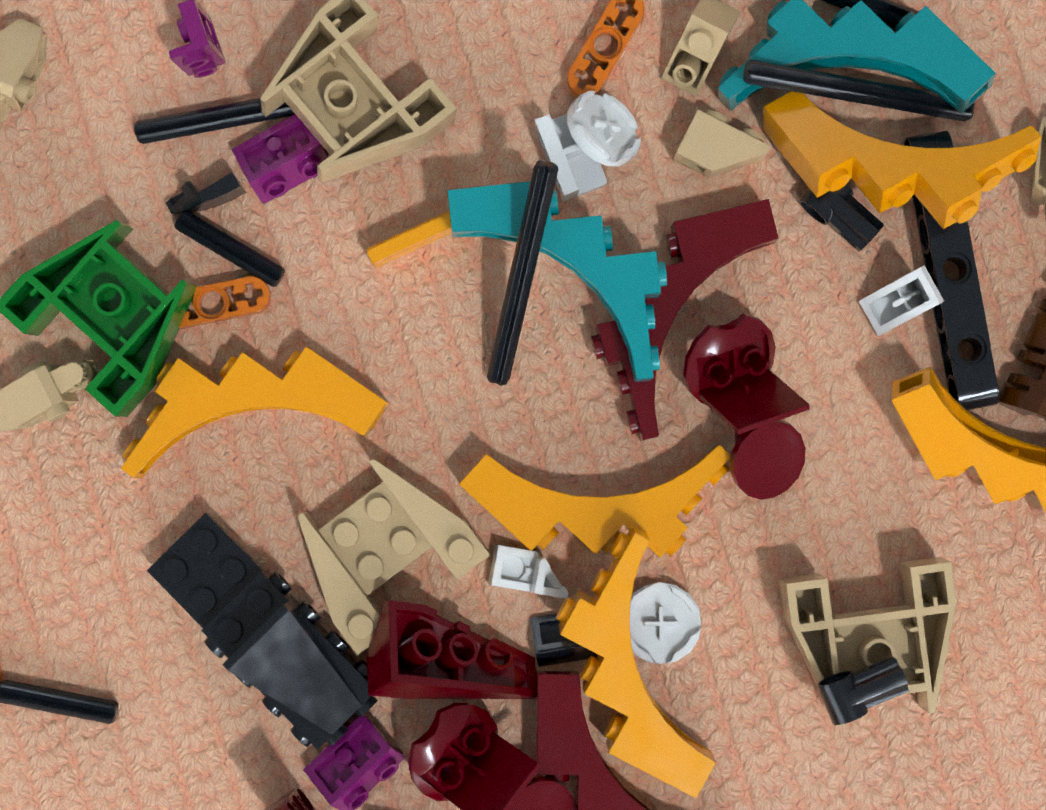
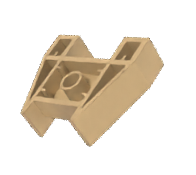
M330 0L322 6L260 98L262 113L265 117L286 102L330 154L326 160L317 166L318 180L321 183L425 146L454 123L457 111L456 106L431 77L399 102L356 52L355 48L377 32L378 14L366 0Z
M377 459L371 460L369 464L383 482L322 528L317 525L308 512H302L297 516L331 620L356 655H359L370 646L382 612L370 594L433 547L457 580L491 555L466 520Z
M935 557L899 562L905 605L832 615L828 578L819 573L779 578L784 620L816 686L821 680L843 671L856 672L893 656L897 659L908 683L909 692L905 694L916 692L918 705L929 714L936 712L957 604L951 561Z

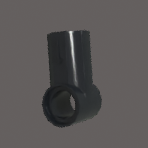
M848 184L838 191H829L818 198L809 190L800 200L804 210L821 224L831 226L858 252L884 226L881 221L853 197L854 193Z
M893 656L856 672L843 671L836 673L817 684L834 725L857 720L868 713V708L909 692L903 670L898 664L897 659Z

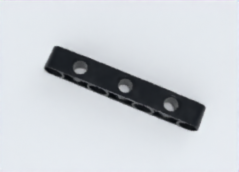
M941 131L906 137L904 146L953 148V143L949 132ZM913 195L912 200L924 264L944 300L941 304L933 307L948 391L966 410L997 405L999 390L968 221L961 224L956 222L943 230L918 198ZM945 261H951L958 266L959 277L956 281L949 280L944 275L943 264ZM961 340H966L973 346L974 355L970 361L963 360L958 354V345Z

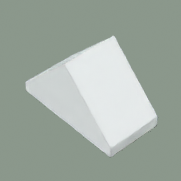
M925 265L859 301L878 336L944 302Z

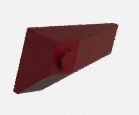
M388 600L384 603L367 653L368 695L399 699H535L538 697L535 657L496 638L486 639L470 631L469 625L460 621L453 623L437 615V610L427 605Z

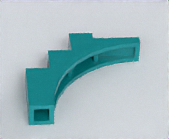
M785 0L781 1L771 10L767 17L769 19L767 21V36L770 40L763 39L756 44L749 53L750 59L746 61L757 60L808 70L842 67L879 70L909 79L936 93L961 114L992 87L996 75L927 6L923 7L916 15L910 12L904 16L896 25L895 33L862 0L852 8L846 6L841 9L832 19V27L803 0H790L788 3ZM746 62L740 68L737 66L730 68L719 81V101L729 111L733 110L755 92L765 88L764 86L747 84L743 81Z
M530 181L448 190L453 237H488L517 243ZM553 190L539 252L548 255L573 271L597 294L615 320L626 345L634 382L651 381L654 378L653 371L660 370L658 346H650L648 330L655 329L653 304L646 305L645 299L659 297L661 294L660 287L667 286L665 262L657 261L656 251L606 257V251L613 250L611 226H603L602 215L552 221L551 216L559 215L557 191Z

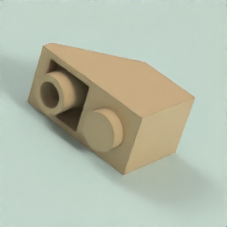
M700 0L661 79L697 97L741 11L719 0Z
M708 109L704 113L697 110L673 160L710 178L762 161L771 146L764 143L765 138L752 129L743 128L740 131L728 125L729 120L716 111Z

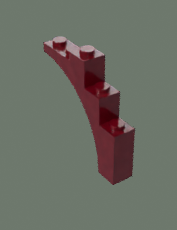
M769 199L673 222L670 227L671 233L666 234V241L671 258L678 257L679 263L666 266L667 286L660 287L661 294L659 297L645 299V304H653L655 329H649L648 331L650 346H658L659 359L670 327L678 311L693 291L719 268L743 254L774 244L779 239ZM615 320L598 324L596 327L597 335L591 336L596 360L604 359L605 367L622 364L623 370L617 371L616 374L621 394H629L633 410L626 411L631 434L639 433L640 441L658 437L659 432L654 405L657 370L653 371L654 378L651 381L634 382L628 350Z
M538 671L537 762L542 767L537 772V775H545V778H550L556 782L569 781V775H577V810H651L621 784L605 764L590 735L582 708L579 672Z

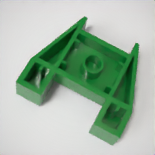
M118 220L20 275L0 298V313L23 334L39 336L61 311L111 357V360L87 385L85 390L115 417H128L154 388L157 376L164 366L197 286L192 282L182 279L170 293L162 288L118 248L133 230L131 226Z

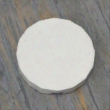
M587 91L579 95L567 111V125L571 136L580 149L594 161L606 166L620 167L631 160L640 148L641 137L637 139L635 133L638 129L636 120L627 107L615 97L606 93L603 96L594 94L596 91Z
M663 582L643 585L633 592L630 602V635L633 653L646 662L659 664L678 661L690 653L699 639L701 630L699 607L690 594L674 584Z

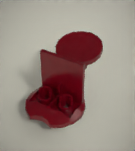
M742 313L737 319L728 324L718 326L707 325L693 340L685 356L683 376L688 391L702 404L707 405L734 430L735 446L730 457V472L734 483L746 495L762 500L777 497L787 491L799 478L805 464L806 447L801 434L790 423L781 419L810 410V405L770 371L774 363L776 349L772 331L759 318Z
M453 703L437 710L430 728L411 744L408 759L411 780L423 795L436 801H450L461 810H576L575 800L568 789L550 778H533L542 766L500 737L497 724L490 714L472 703Z

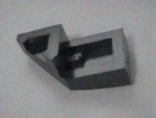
M231 172L200 192L190 181L185 182L181 187L183 192L169 199L165 204L172 214H181L183 211L194 213L225 204L245 194L246 191L237 177Z

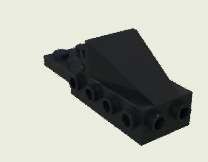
M208 512L198 519L147 569V572L203 628L201 631L208 637L204 641L206 646L219 658H222L224 655L228 658L222 665L229 672L236 675L247 687L251 688L254 686L265 696L262 702L266 708L278 718L283 714L294 725L290 729L292 734L304 746L308 747L312 744L318 749L326 742L332 747L349 730L344 723L354 713L361 718L378 701L375 696L368 695L367 663L362 659L357 662L347 652L350 648L347 642L334 630L328 633L318 622L321 617L316 610L306 601L300 604L289 593L292 589L291 585L278 572L275 571L271 574L268 570L265 571Z

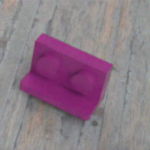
M195 0L179 3L178 7L182 18L176 19L177 26L184 42L190 43L170 50V58L188 76L194 75L195 78L209 76L218 70L217 66L226 63L212 20Z
M296 114L231 149L249 184L262 203H267L274 198L281 197L290 189L308 179L317 177V166L328 158L320 142Z
M365 714L361 718L358 717L347 727L349 730L332 747L328 745L303 769L327 802L339 810H354L360 807L367 800L369 792L380 781H385L392 777L399 768L398 764L405 758L401 750L392 746L370 717Z

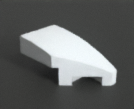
M495 544L488 580L489 585L560 598L568 597L566 588L561 585L545 557H541L537 551Z

